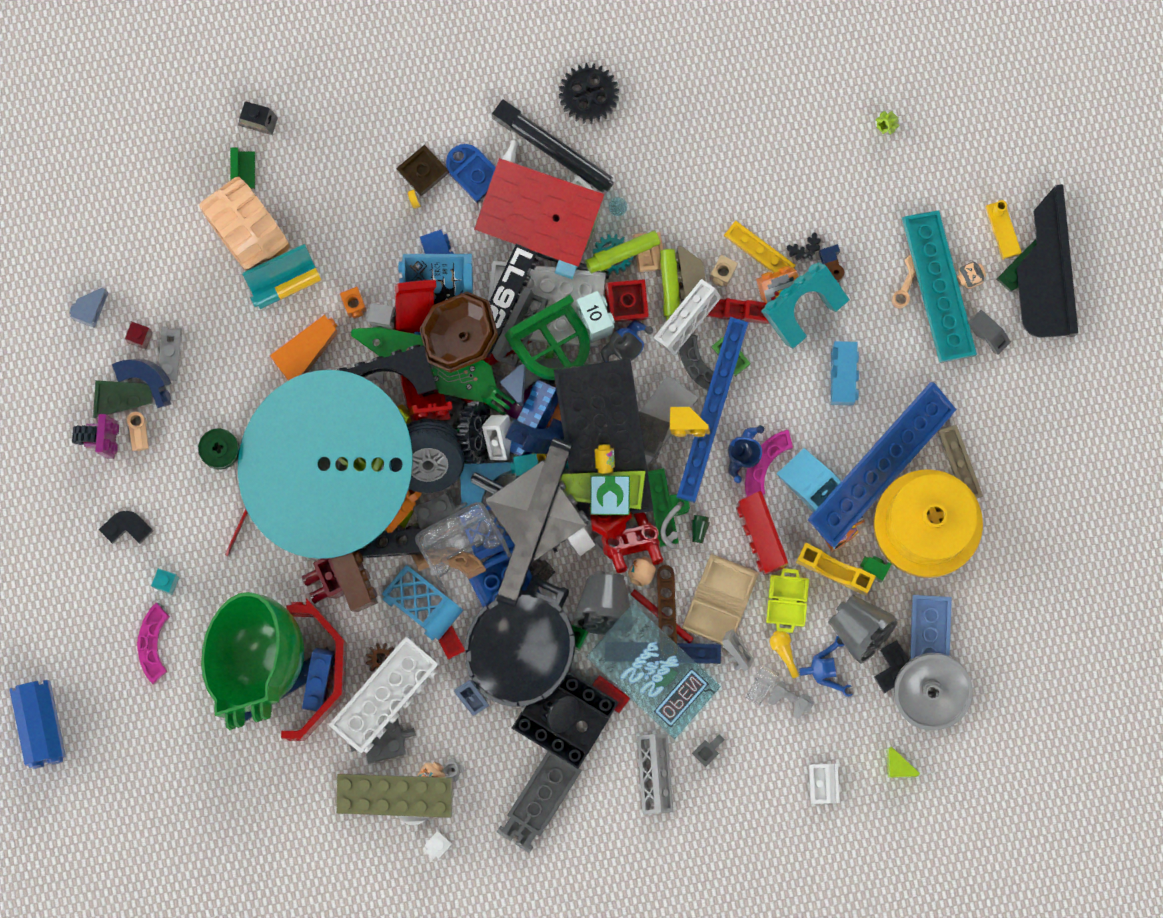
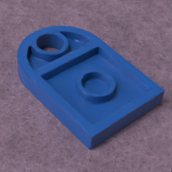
M470 144L455 146L450 150L446 158V167L449 170L450 176L478 203L487 194L496 167L475 146ZM457 152H461L464 155V158L460 161H456L453 158Z

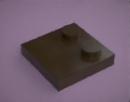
M425 144L396 168L397 172L420 196H423L449 174V170Z

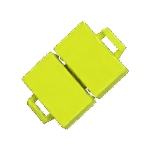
M783 568L780 576H770L768 598L775 600H768L766 623L776 624L777 631L793 633L795 626H805L807 609L805 602H807L809 579L800 578L799 570ZM792 573L796 574V577L784 576V574ZM780 625H788L791 626V629L779 627Z

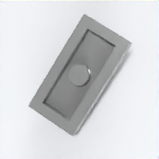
M734 630L727 631L722 643L724 648L731 654L728 661L735 660L738 662L734 667L735 670L742 668L743 671L750 669L754 661L753 657Z

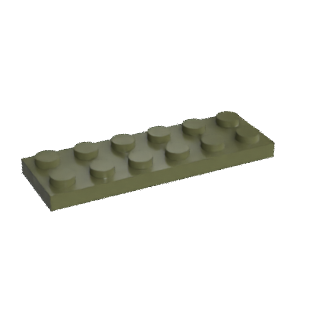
M337 774L336 813L452 817L453 778Z

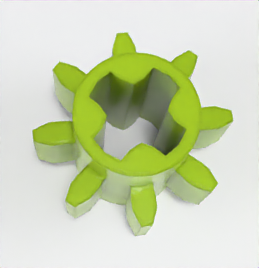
M883 111L875 119L877 121L876 128L882 134L888 132L891 135L900 126L898 124L899 117L893 111L888 114L886 111Z

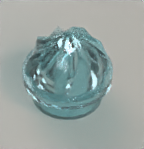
M620 197L613 198L609 202L610 213L614 216L625 214L627 202Z

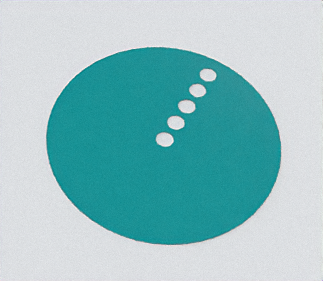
M318 370L294 377L276 388L265 398L252 415L242 437L238 456V482L245 508L254 524L265 537L285 551L317 559L334 558L355 552L375 540L391 524L405 500L413 466V452L409 431L401 412L392 399L381 388L364 377L340 370ZM322 457L329 458L331 462L329 469L326 471H321L318 467V461ZM340 457H345L348 460V467L344 471H339L336 468V461ZM362 457L366 460V468L359 472L354 469L353 464L357 458ZM377 457L382 458L384 461V468L379 472L374 471L371 466L372 461ZM393 458H400L402 461V468L398 472H393L390 469V461Z

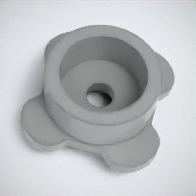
M451 758L444 765L443 771L447 777L453 778V782H456L460 773L464 772V766L459 765L456 759Z

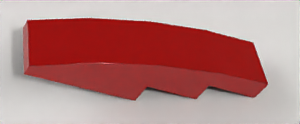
M720 299L706 316L725 320L733 317L751 323L770 324L761 312L767 303L753 300Z

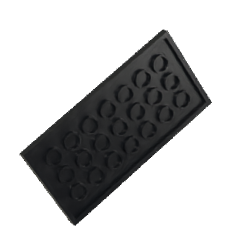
M631 358L554 369L564 440L573 444L568 459L570 474L598 473V469L595 468V449H598V445H610V448H614L615 467L613 472L646 471L641 509L630 508V512L636 514L654 511ZM577 501L576 507L578 510H583L588 520H591L589 511L591 503Z

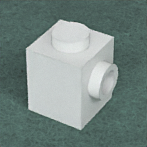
M437 831L424 845L427 848L425 852L433 859L435 857L441 859L453 844Z

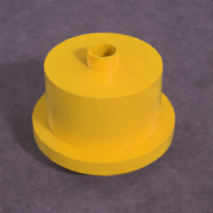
M925 469L907 473L888 486L877 503L873 527L881 552L893 566L915 577L937 578L958 570L973 556L982 537L983 517L978 500L965 483L949 473Z

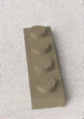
M957 424L939 430L938 434L953 475L971 489L976 499L983 497Z

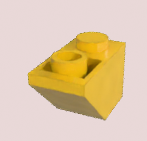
M670 407L671 434H674L676 437H685L686 434L704 437L705 434H710L708 424L690 407Z

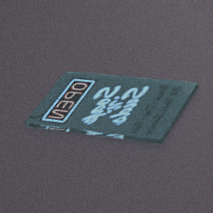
M635 604L628 608L586 656L673 739L678 737L721 687Z

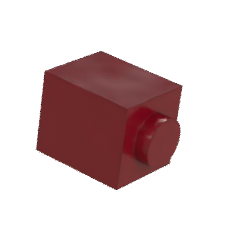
M131 321L125 340L128 344L146 350L153 332L149 327Z

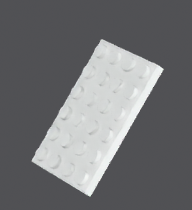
M493 261L488 301L507 262ZM536 266L535 270L531 269L528 275L531 276L527 288L532 289L534 295L548 299L546 308L571 295L574 300L571 306L579 316L576 310L577 299L596 291L599 292L600 296L604 295L606 273L594 272L591 274L589 271L576 270L572 280L555 274L556 267ZM533 300L530 306L531 311L539 309L541 303ZM565 315L546 325L557 343L576 333ZM540 330L533 332L529 340L548 343ZM578 336L565 343V345L579 346ZM590 341V347L598 348V341L593 343Z

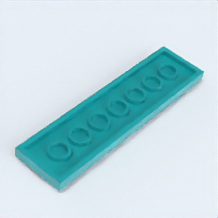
M939 210L904 216L902 221L939 363L976 356L977 352Z

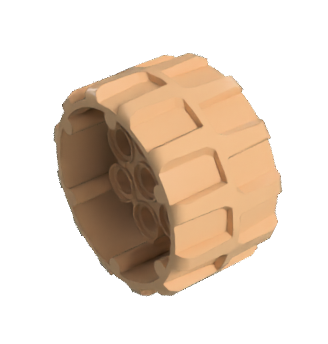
M240 177L233 178L204 199L199 205L210 225L245 271L282 255L290 247L288 240L275 220Z

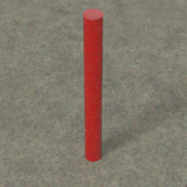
M634 589L630 595L658 618L657 607ZM676 623L677 634L687 643H691L694 638Z

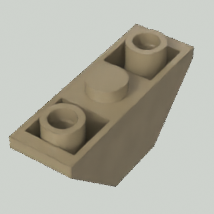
M677 246L675 254L680 271H677L678 282H682L683 289H680L682 301L701 279L706 281L703 261L684 247Z

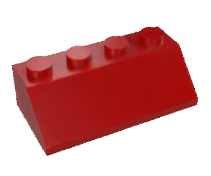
M758 491L738 501L736 511L739 518L742 517L745 524L742 527L745 535L750 536L751 543H749L752 554L756 553L758 561H756L759 572L763 571V574L767 575L786 568L788 560L762 491Z

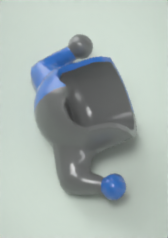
M633 320L627 328L616 330L612 334L610 342L600 352L603 361H609V357L613 354L620 360L631 358V361L634 360L644 347V342L637 334L638 331H645L647 334L653 333V328Z

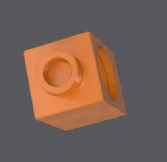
M358 287L340 293L349 318H359L364 315V312L367 310ZM352 300L359 302L355 308L349 307V303Z

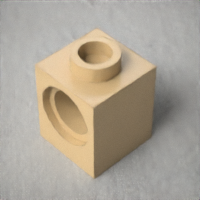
M721 255L711 272L710 279L717 286L722 287L724 285L727 287L738 263ZM726 269L728 275L721 276L718 274V270Z

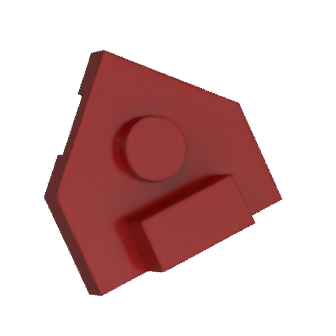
M631 512L630 515H590L592 530L606 538L611 537L613 539L626 529V522L632 518Z

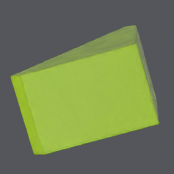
M889 747L886 750L888 778L917 777L920 774L894 748Z

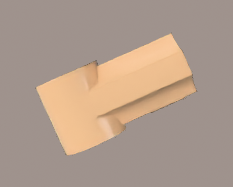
M132 412L127 417L132 451L149 449L146 428L147 420L141 413ZM135 417H141V424L138 426H133L132 424Z

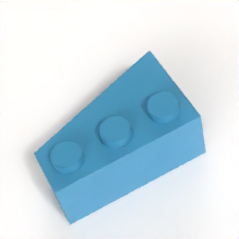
M834 341L831 348L830 405L853 406L855 400L859 399V389H856V382L859 381V370H857V363H859L858 342Z

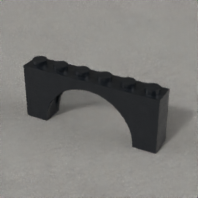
M424 345L409 347L410 350L404 352L402 350L394 351L388 357L378 356L368 363L359 362L349 369L347 367L337 369L361 377L377 372H393L407 378L415 386L420 398L439 393L431 364L427 361Z

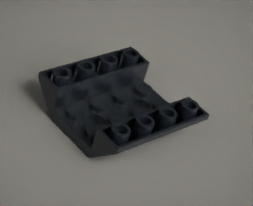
M569 672L563 683L550 696L538 703L526 706L511 729L579 769L619 702ZM570 695L578 701V717L567 731L556 733L549 728L547 721L544 722L541 718V715L547 712L543 709V704L546 701L554 703L558 698ZM584 721L587 723L588 728L585 732H579L576 729L578 722Z

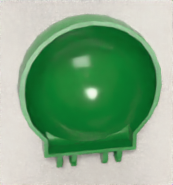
M245 592L238 593L229 598L218 609L205 634L201 656L202 677L208 693L214 700L215 716L225 718V725L229 731L245 725V712L251 711L252 719L256 723L262 721V719H270L272 717V704L279 703V700L290 691L302 670L305 648L300 627L292 614L270 597Z

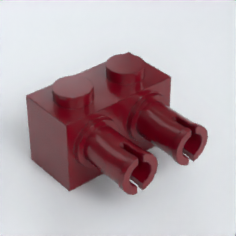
M323 558L314 562L315 570L302 575V580L306 579L303 582L307 587L321 580L323 587L309 593L310 597H314L311 599L314 604L327 597L337 599L344 595L330 558Z

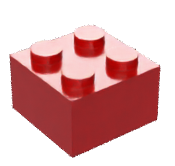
M645 279L607 282L604 285L607 313L611 312L615 322L646 320L649 317Z

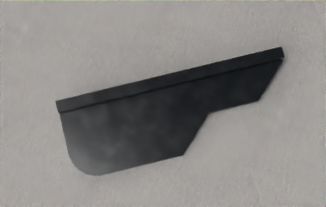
M1063 184L1055 185L1033 211L1036 246L1016 268L1022 325L1030 335L1038 338L1075 337L1078 334Z

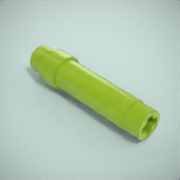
M655 230L606 251L602 250L593 254V257L585 260L586 266L591 274L597 271L602 272L611 268L614 264L660 245V239Z
M675 249L660 250L664 297L663 314L666 317V322L680 306Z

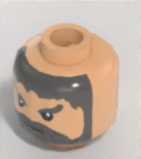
M973 261L958 269L959 275H957V280L960 286L964 285L967 289H972L984 283L986 272L980 263L977 264Z

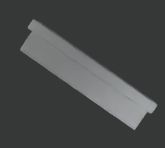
M668 734L637 736L643 814L673 812ZM645 739H649L650 741V748L648 749V751L645 749ZM648 759L651 761L650 770L646 768V762ZM649 779L653 781V787L651 788V790L648 788L647 784ZM651 798L654 800L655 809L649 810Z

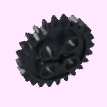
M586 63L585 68L582 69L578 65L577 71L571 68L572 75L565 74L567 80H561L564 86H559V91L563 92L559 94V98L563 99L560 101V105H566L564 112L570 110L569 117L575 115L576 122L582 118L583 124H585L586 119H589L590 124H592L593 119L596 118L599 123L601 116L607 119L606 112L609 114L613 113L611 107H617L614 101H619V96L615 95L619 93V89L615 88L618 86V82H612L614 75L608 77L609 70L602 72L603 66L595 69V63H593L592 67L589 68ZM592 79L599 80V84L592 85L590 81ZM575 85H580L582 89L580 91H574L572 87ZM586 91L592 93V96L586 94ZM598 96H604L606 100L604 102H598L596 98ZM581 102H586L588 107L580 108L578 105Z
M471 401V403H467V406H464V411H461L462 418H459L461 424L458 425V429H460V432L457 433V436H460L458 443L461 444L465 461L472 464H481L485 462V459H488V449L482 425L491 415H489L490 409H487V405H484V402Z

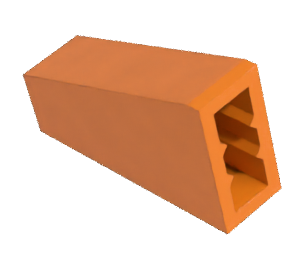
M324 314L272 353L270 357L288 381L308 373L338 334L336 330L338 325L332 317L328 319Z

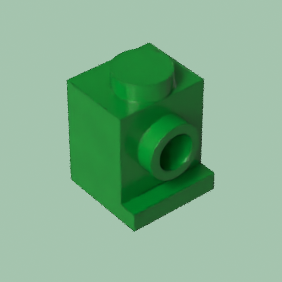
M864 556L860 567H862V570L875 575L874 580L881 583L891 563L888 562L885 565L883 564L884 561L876 556H873V558Z

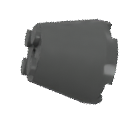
M595 571L594 575L588 577L574 614V625H580L588 633L610 635V632L620 630L623 633L625 629H629V625L632 626V614L624 575H609L604 571Z
M854 594L847 602L843 601L836 609L838 613L833 615L828 621V624L834 629L852 657L860 664L866 662L875 654L874 650H877L883 642L887 641L898 624L897 618L893 614L856 597Z

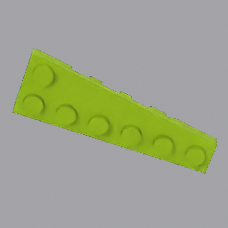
M646 471L562 475L561 479L566 485L565 491L567 494H572L578 502L591 503V476H630V508L641 509Z

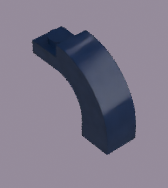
M128 359L112 364L118 382L140 378L150 387L157 408L171 405V396L165 386L172 383L165 371L157 364L145 359Z
M555 418L552 419L549 427L546 429L533 428L513 419L505 436L506 439L523 445L522 450L535 454H548L554 437L564 440L562 421Z

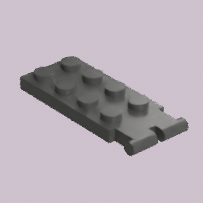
M548 751L507 814L510 819L504 827H499L497 833L509 841H512L515 835L519 838L515 844L530 853L533 849L532 841L536 835H542L582 770L573 767Z

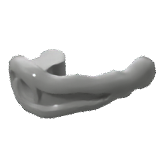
M679 504L666 516L660 531L662 541L671 549L677 548V545L673 544L672 541L677 539L678 533L672 532L669 536H666V527L672 517L681 509Z

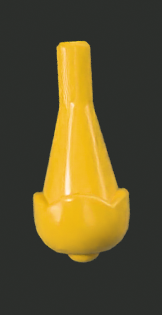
M775 631L769 639L771 649L775 650L787 665L792 678H797L799 673L793 661L790 644L792 640L787 632Z

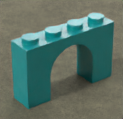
M819 262L811 265L803 276L797 277L789 288L783 289L775 300L768 302L761 311L784 344L792 349L807 337L794 316L796 302L802 295L812 291L816 292L826 307L834 312H837L850 300L827 266Z

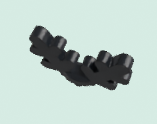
M812 233V238H807V242L810 243L806 244V249L809 250L807 253L804 252L805 248L803 246L799 250L797 244H794V247L787 245L786 249L789 251L790 257L796 255L795 260L797 261L801 258H809L812 261L815 251L820 250V245L816 244H819L821 239L817 238V233Z

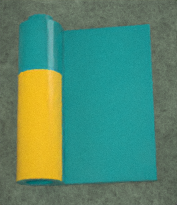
M305 244L242 273L253 295L250 299L254 307H259V309L322 281Z

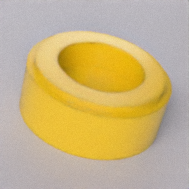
M415 189L408 191L407 194L413 209L421 207Z

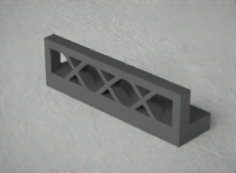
M524 287L492 351L497 361L517 367L520 360L517 354L513 361L505 358L507 352L512 351L513 348L504 335L511 327L519 324L525 318L545 309L548 299L534 295L532 289ZM533 300L541 303L539 309L531 311L530 306ZM532 334L526 336L522 341L525 348Z

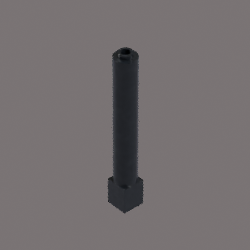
M504 99L501 100L492 112V119L510 132L511 130L602 193L605 190L608 192L613 186L614 182L611 175L522 115L520 110Z

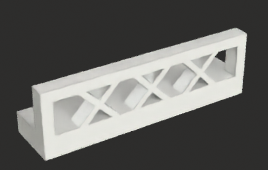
M701 279L653 338L674 356L722 297L713 286Z

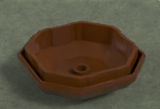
M470 292L461 293L433 305L420 327L428 363L450 373L485 359L498 336L490 302Z

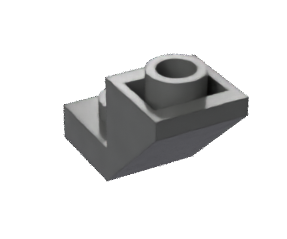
M982 310L968 322L974 334L985 339L993 353L997 355L1011 343L1003 328Z

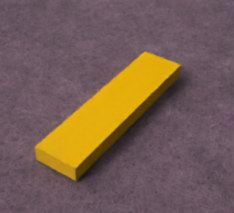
M736 220L724 234L725 238L772 273L778 272L780 268L785 266L792 268L796 266Z

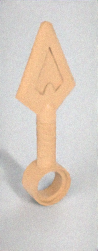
M911 254L904 260L909 271L901 290L896 291L891 299L893 306L899 309L906 307L909 303L910 296L908 291L916 275ZM903 295L906 302L904 304L897 303L896 296Z

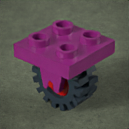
M99 414L98 424L77 425L73 427L72 443L95 449V452L107 459H114L118 451V444L116 442V435L119 434L118 421L106 414Z

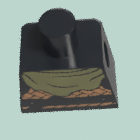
M245 101L238 126L273 135L278 117L268 107Z

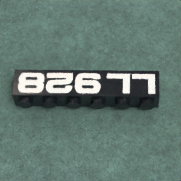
M518 244L515 245L489 300L498 336L486 356L489 359L513 311L515 303H517L521 295L523 286L527 287L531 276L528 275L531 269L535 270L539 261L536 259L537 252Z

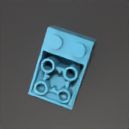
M805 448L776 474L813 513L841 482L832 471Z

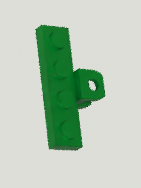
M662 468L648 471L654 508L653 516L655 526L659 532V546L666 547L661 539L660 532L666 516L678 502H683L684 506L674 516L688 513L690 505L689 501L676 498L677 494L669 495L665 470ZM674 516L666 527V536H669L672 532H677ZM678 537L672 541L673 544H679Z

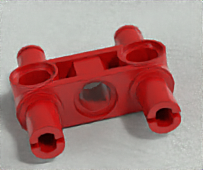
M645 512L634 514L638 527L626 529L614 539L602 536L603 553L609 559H612L617 574L624 573L628 569L623 558L625 555L648 551L653 565H658L664 560L659 549L658 529L649 523Z

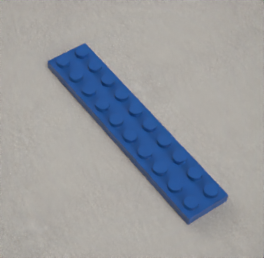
M930 382L807 519L830 546L835 547L957 410L934 382Z

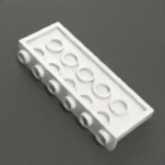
M405 637L328 726L355 748L358 753L362 754L365 752L367 754L374 746L372 741L376 737L380 739L387 731L384 727L389 722L393 724L400 716L398 711L402 707L406 709L413 701L411 696L415 692L419 694L426 686L424 681L428 677L432 679L438 672L436 669L438 663L409 638Z

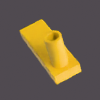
M999 200L998 202L986 205L985 208L1002 260L1020 255L1022 252L1007 210V203L1004 200Z

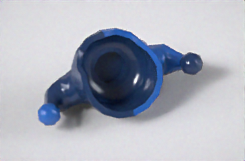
M759 425L758 427L745 429L741 437H736L729 444L728 457L730 464L728 473L734 478V482L740 483L742 481V477L738 474L742 467H754L761 460L762 448L760 443L754 440V437L757 433L762 434L765 431L764 426Z

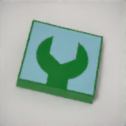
M591 476L590 515H630V476Z

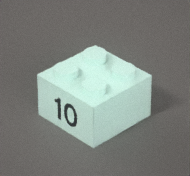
M598 291L581 297L576 302V310L587 329L591 343L612 335L613 323H615L611 312L607 313L605 297L603 295L600 296Z

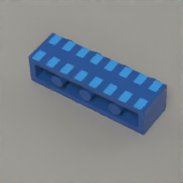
M537 380L536 384L532 386L531 394L527 401L524 402L522 411L516 421L533 428L545 429L559 403L557 389ZM511 441L510 453L516 456L532 454L522 450L523 445Z

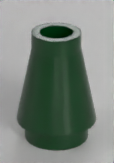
M694 515V518L691 519L692 542L703 543L710 525L709 517Z

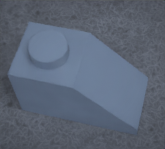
M100 288L78 298L76 303H73L70 308V317L76 322L95 328L108 296L107 290Z

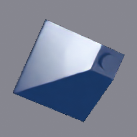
M515 546L498 552L482 562L486 571L469 579L482 607L488 606L497 597ZM530 568L522 588L524 591H526L533 577Z

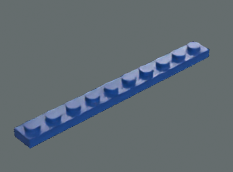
M733 317L729 319L700 416L708 424L710 434H705L704 437L694 436L676 498L693 503L696 501L748 326L746 321Z

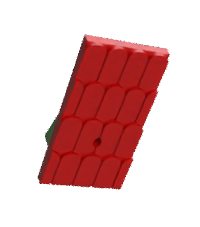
M499 158L474 230L579 267L584 251L588 249L600 215L598 212L605 194ZM555 215L560 217L558 222L553 221Z

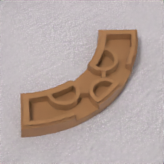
M432 547L424 549V554L411 555L419 571L434 566H448L460 570L468 579L486 571L484 565L477 557L471 553L463 552L459 548L445 547L435 549Z

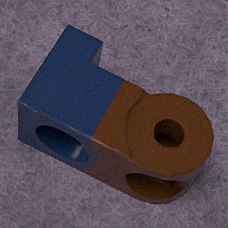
M838 244L821 249L818 254L822 264L826 265L836 281L840 282L845 272L843 267L839 265L836 256L840 253Z

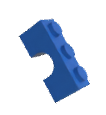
M317 647L313 650L302 709L317 712L325 703L328 691L327 681L332 669L335 651Z

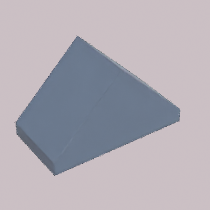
M522 364L500 382L502 387L519 406H523L526 378V367Z
M473 680L467 681L454 690L472 716L489 706L483 694L476 688Z

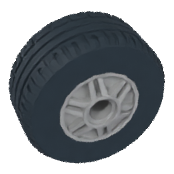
M419 419L406 424L413 452V466L409 489L421 493H434L452 486L461 476L465 465L464 453L461 450V444L458 443L460 436H457L458 432L448 423L435 419ZM393 458L391 460L392 471H400L403 465L401 459Z

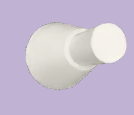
M511 141L509 150L502 158L503 160L516 164V150L519 144L517 141Z

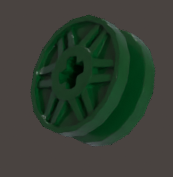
M222 428L211 429L200 438L198 453L202 461L210 468L224 470L233 466L238 460L240 444L237 438L228 430ZM218 445L224 448L221 449V453L215 451Z

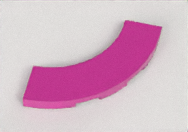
M789 429L771 436L761 445V460L754 467L747 468L746 497L758 491H762L763 495L765 494L764 481L769 465L778 455L793 449Z
M157 602L144 617L137 640L140 665L152 684L156 683L167 672L159 658L158 637L164 623L170 616Z

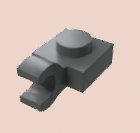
M719 734L710 744L705 740L692 754L707 767L719 754L715 749L725 739Z

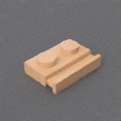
M657 232L660 245L635 255L638 272L661 270L660 250H663L660 232ZM647 233L634 234L632 238L634 239Z

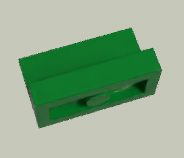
M238 147L230 148V181L235 177H240L250 189H255V151L240 152Z

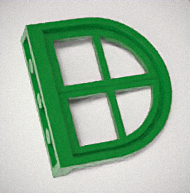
M571 295L511 327L504 335L524 366L535 375L545 379L555 380L554 369L542 366L535 360L547 353L554 351L564 368L584 365L589 355V335L583 322L571 306L574 302ZM565 315L576 333L557 343L546 325ZM540 330L551 347L531 357L521 339ZM578 336L579 352L575 361L571 364L560 346Z

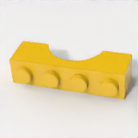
M808 543L804 544L796 561L797 564L864 596L868 594L876 577L860 568L844 564Z

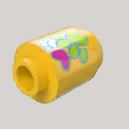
M598 445V449H595V468L598 469V473H612L615 467L614 448H610V445Z

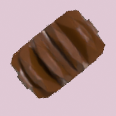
M376 643L377 650H374L373 647L369 648L373 654H366V657L371 659L366 661V665H372L369 669L371 672L376 668L378 669L382 662L378 663V656L381 655L383 657L384 654L386 655V660L394 651L393 646L387 650L388 644L384 643L381 649L380 644Z

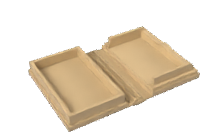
M710 554L682 628L685 631L723 645L722 640L726 632L732 629L735 633L737 631L759 572Z

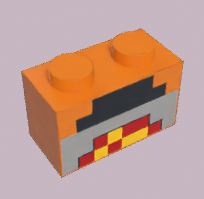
M790 266L780 268L778 272H767L762 274L760 278H757L756 281L761 300L765 303L775 300L783 289L789 288L794 283V280L798 277L797 270Z

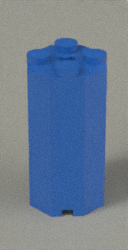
M43 680V684L40 685L38 681L17 685L15 689L10 688L9 691L25 766L38 769L45 767L44 763H52L54 765L64 762L63 758L66 757L51 681Z

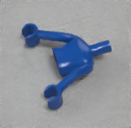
M837 636L832 645L813 657L811 667L799 668L800 676L812 674L817 683L839 690L845 697H851L853 694L845 693V688L852 687L851 685L842 686L835 682L824 680L836 677L834 658H823L837 647L844 646V644L837 642L839 638Z

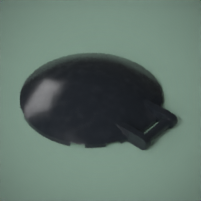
M535 574L526 591H521L515 607L496 601L495 598L493 602L488 606H484L479 611L468 630L464 649L466 651L465 664L469 677L472 678L476 688L484 696L501 705L523 707L544 700L563 683L570 671L575 653L573 627L562 609L569 595V589L555 586L542 580L540 576ZM538 587L556 594V599L554 600L538 593Z

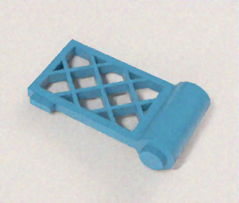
M407 564L382 593L384 596L382 600L391 607L393 605L397 606L426 630L424 634L432 641L435 638L439 640L464 611ZM409 571L413 575V582L403 583V577ZM425 584L427 586V593L417 595V585ZM413 586L414 595L404 596V587ZM394 588H400L401 597L392 598L389 594ZM439 595L442 598L441 602L438 605L431 606V596ZM427 597L428 606L418 608L417 598ZM414 599V608L406 609L404 600ZM428 610L426 620L424 622L419 620L418 611Z

